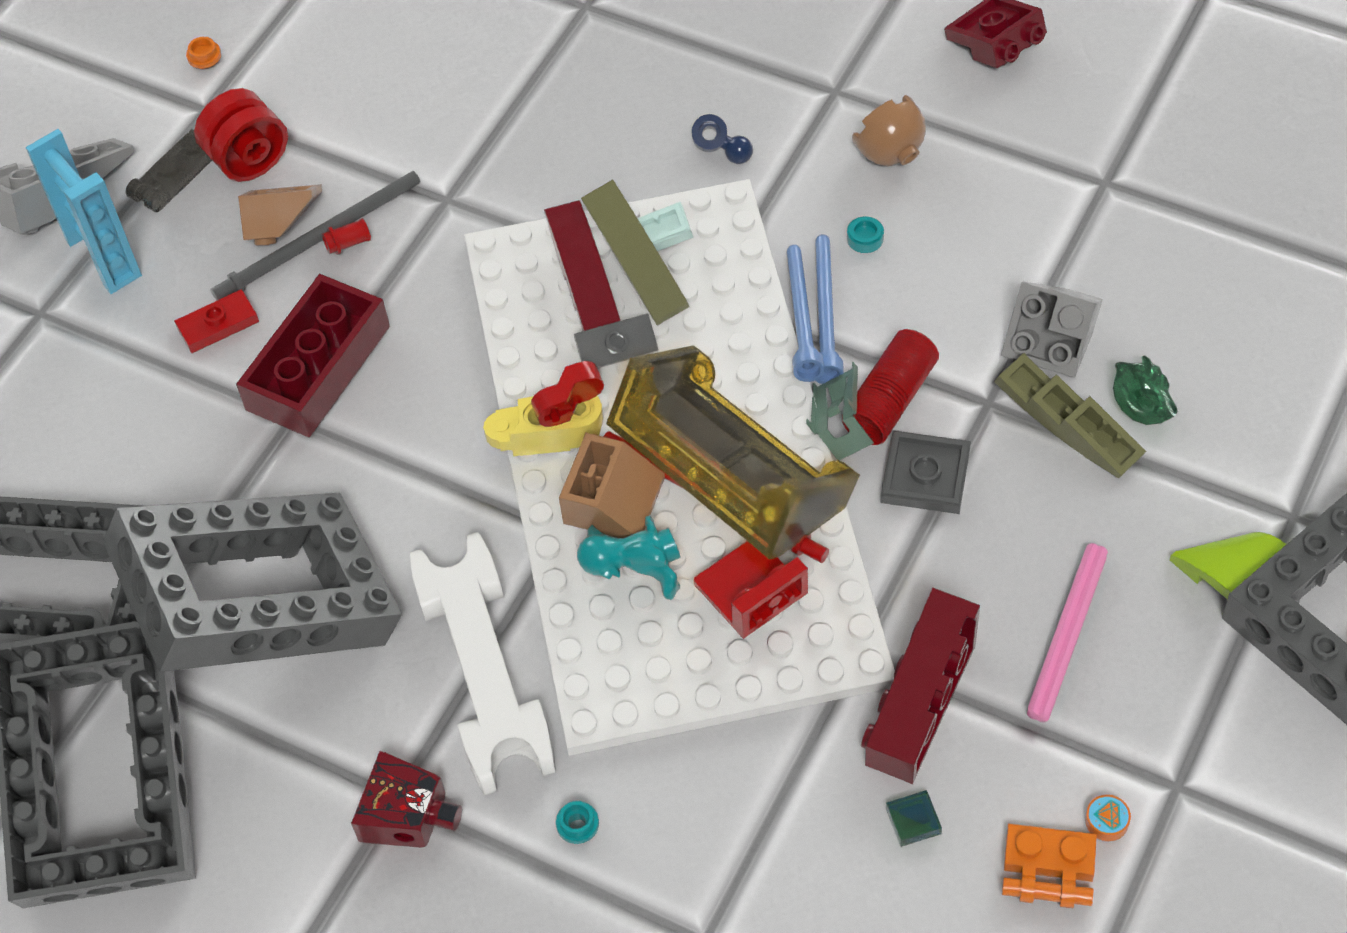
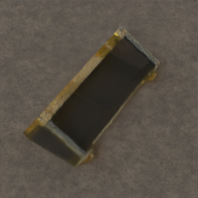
M692 345L630 358L606 424L768 559L780 557L846 508L860 474L839 460L826 463L821 472L811 466L712 387L715 381V367L711 359L697 347Z

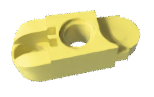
M533 396L517 399L518 406L495 410V413L487 417L483 427L487 443L501 451L512 450L513 457L571 451L570 449L580 448L586 433L599 436L603 424L602 404L599 397L596 396L593 399L579 403L569 422L557 426L544 427L539 425L540 423L531 405Z

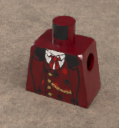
M379 751L351 825L358 841L362 843L423 848L428 845L434 826L452 831L458 828L462 816V806L444 801L446 793L442 780L438 775L386 752Z

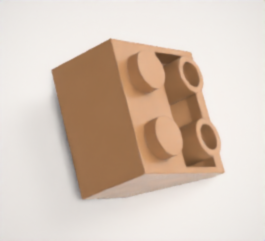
M586 433L559 496L563 524L586 530L593 525L603 534L617 538H625L636 532L644 531L646 528L645 517L651 515L664 482L665 473L625 442Z

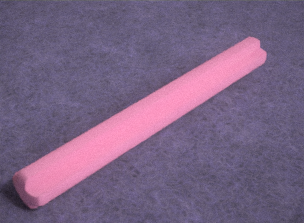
M1094 543L1086 546L1028 705L1027 715L1031 719L1047 722L1050 718L1107 559L1108 551L1104 546H1098Z

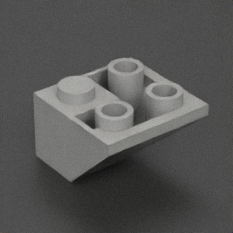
M1022 281L1001 356L1017 360L1025 353L1038 367L1075 378L1092 337L1103 299L1066 288Z

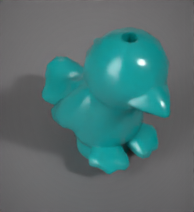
M650 515L645 517L646 530L636 532L625 538L607 536L593 525L590 526L587 531V537L580 543L577 549V560L585 572L593 576L611 579L612 575L619 578V569L627 567L637 573L657 579L661 584L665 599L672 600L680 589V584L677 581V574L670 568L669 563L681 558L669 528L657 532L654 520Z

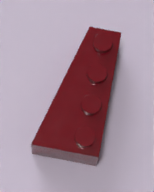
M932 587L919 621L913 629L904 655H901L897 663L890 690L885 689L880 699L877 710L880 713L875 725L870 723L864 733L861 747L866 749L865 766L910 784L914 783L975 649L980 612L979 604Z

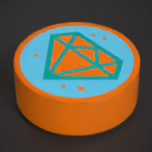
M1101 795L1094 798L1089 803L1085 816V824L1091 834H1097V839L1102 841H1115L1123 837L1128 830L1131 820V813L1127 804L1122 799L1113 795Z

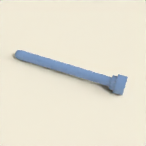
M821 234L816 238L815 246L820 353L823 356L824 374L815 381L824 384L843 374L844 366L842 358L835 352L830 239L827 235Z
M790 245L787 248V260L798 350L792 358L793 373L800 381L812 382L824 374L823 356L813 346L801 249L798 245Z

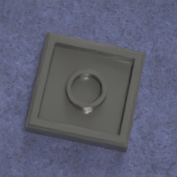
M893 430L881 492V503L960 514L971 441Z

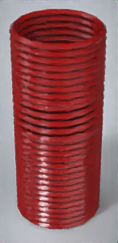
M903 329L896 333L857 391V413L853 416L874 442L871 445L883 444L901 415L939 360V352L936 345L930 338L916 330ZM842 414V423H843L845 429L849 432V431H850L849 428H848V427L846 426V424L843 422V414Z

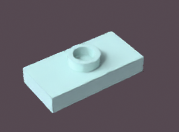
M681 202L637 218L657 251L693 238Z

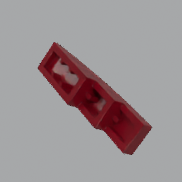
M580 200L544 209L562 274L567 282L582 331L621 321Z

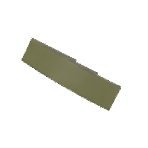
M612 179L581 197L584 206L601 231L606 243L656 325L658 326L689 308L690 306L614 180Z
M1025 353L994 381L1023 410L1056 437L1117 478H1120L1147 452L1091 396L1084 401L1057 374L1050 379Z

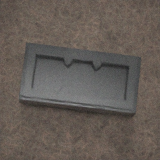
M648 313L574 334L581 362L591 361L595 363L597 368L659 351Z

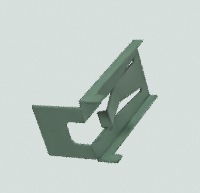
M852 362V369L818 387L813 383L814 396L812 397L811 422L806 419V424L811 431L819 435L838 461L874 443L853 416L857 413L858 367L854 362ZM826 388H828L832 402L829 408L827 402ZM843 401V422L850 431L839 438H835L828 430V417L831 418L841 413L838 406Z

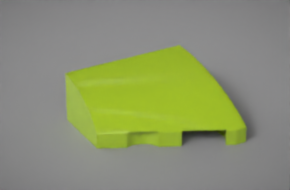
M1252 532L1175 551L1171 554L1169 561L1196 584L1204 579L1228 599L1229 593L1281 550L1286 543L1264 532Z

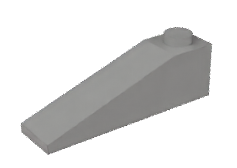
M115 138L70 150L77 171L82 179L95 172L103 179L134 153L133 145ZM17 163L0 167V223L2 226L19 234L26 235L37 232L40 226L52 222L56 218L34 166L19 169Z

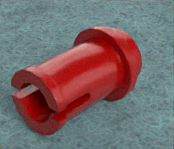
M363 218L336 229L330 226L327 228V232L322 233V239L329 254L335 252L339 255L341 250L365 241H371L368 226Z

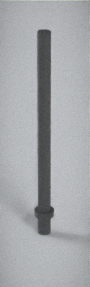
M411 171L238 273L235 271L229 273L227 280L210 289L212 295L216 300H219L241 289L245 291L247 284L323 240L322 233L327 232L328 227L331 226L333 229L353 223L420 183L418 175L415 171Z

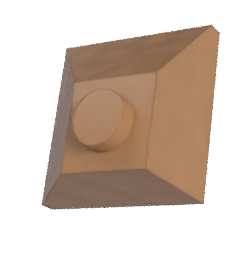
M322 184L250 190L238 196L243 240L254 239L255 245L277 243L276 237L286 234L321 194Z

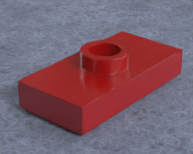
M241 289L178 318L174 322L192 354L258 323L259 319Z

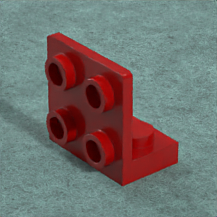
M754 536L694 577V585L744 639L808 594V567L798 557L785 565L758 536Z

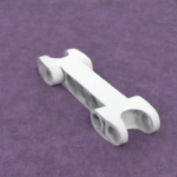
M479 532L466 535L467 552L465 557L452 567L434 565L422 549L410 552L412 578L425 621L445 615L477 717L459 723L457 726L470 769L482 793L487 795L497 792L495 773L498 765L509 756L523 755L529 757L542 772L543 777L556 773L548 726L539 699L520 705L517 703L485 604L504 596L492 556Z

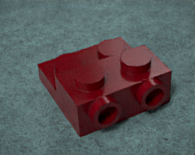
M983 0L944 28L947 40L971 48L973 60L995 68H999L1008 62L1016 61L1022 50L1031 47L1033 44L1041 43L1047 33L1042 9L1016 0Z

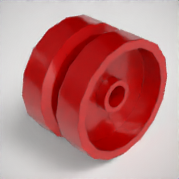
M244 88L230 89L217 95L204 107L197 118L194 129L195 141L229 179L238 182L253 180L268 172L277 164L285 152L288 142L287 127L253 91Z

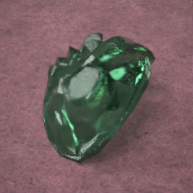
M1145 355L1142 356V363L1117 362L1115 364L1117 372L1113 385L1114 397L1121 410L1133 421L1145 425L1162 424L1177 414L1178 408L1168 392L1170 387L1168 379L1162 374L1160 367L1153 364L1150 358Z

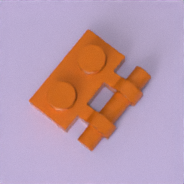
M1008 823L1004 871L1021 873V879L1004 877L1002 895L1019 897V902L1033 903L1034 899L1060 902V907L1072 909L1074 904L1092 906L1094 889L1076 886V880L1093 882L1097 834ZM1035 875L1061 878V884L1035 881Z

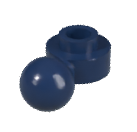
M705 114L694 122L692 126V140L700 150L714 152L722 148L725 150L727 159L735 164L746 163L752 157L753 145L751 141L740 135L728 136L727 126L719 116ZM706 129H713L716 132V137L713 140H706L702 134Z

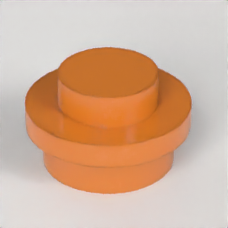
M197 37L189 43L186 57L191 66L205 69L215 65L220 60L221 50L219 45L211 38Z

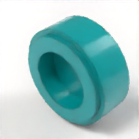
M863 216L850 222L847 228V242L853 250L860 253H871L882 246L884 227L880 221L873 217Z

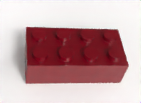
M319 273L236 383L245 410L310 438L389 329L390 324L383 299Z

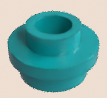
M569 802L557 814V832L566 842L572 844L585 843L591 840L598 831V814L591 805L585 802ZM575 820L585 822L582 828L573 829L570 827L571 823Z

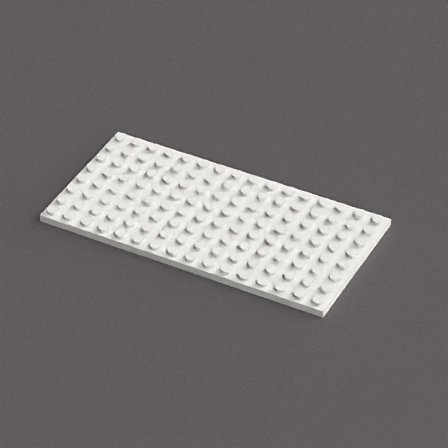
M750 179L628 202L637 218L681 202L693 234V238L658 251L690 306L658 326L628 280L588 210L584 211L613 294L620 320L648 313L659 349L655 353L597 368L604 382V389L597 395L603 410V424L599 436L603 437L606 432L611 431L798 533L803 530L811 534V540L825 546L830 551L823 563L805 554L798 556L791 552V547L664 479L650 516L654 520L657 532L669 528L681 558L669 563L670 568L677 574L680 589L672 600L665 599L660 582L652 576L643 575L627 567H622L619 569V578L612 575L611 579H607L605 577L593 576L585 572L577 560V549L580 543L587 537L588 530L563 524L559 503L560 493L579 448L570 449L571 451L514 457L512 450H508L569 756L890 689L894 680V666L830 450L819 435L814 434L806 424V419L811 422L812 397L814 395L810 382L798 380L793 373L792 358L798 350V342ZM546 218L464 234L499 409L518 406L517 399L532 397L540 390L558 384L566 366L581 362L574 334L582 332V327L577 311L574 309L567 282L562 274ZM758 536L785 565L798 557L808 567V594L743 639L695 587L694 577L752 537Z

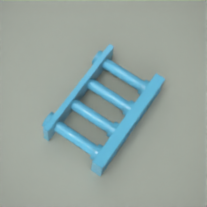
M59 129L27 146L26 150L66 242L71 247L84 240L102 284L107 291L113 294L141 277L142 274L106 184L100 175L95 172L85 179L80 177L63 134Z

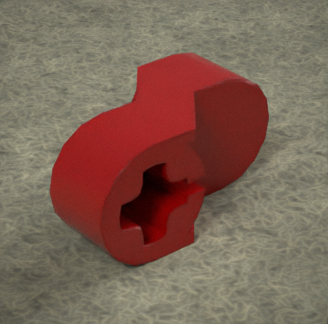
M582 361L566 366L558 384L546 387L533 396L531 405L540 425L552 427L569 422L579 403L593 399L602 392L604 382L595 363Z

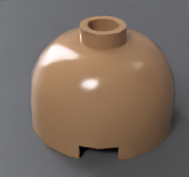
M904 95L902 98L903 102L895 104L891 99L877 107L862 120L866 126L860 134L858 132L853 133V143L868 160L880 166H892L898 163L906 165L919 155L918 148L923 143L926 134L925 118L919 107L908 95Z

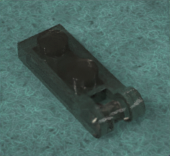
M191 129L141 178L132 179L126 187L127 197L136 202L143 201L146 208L153 212H159L212 161L196 143L194 130Z

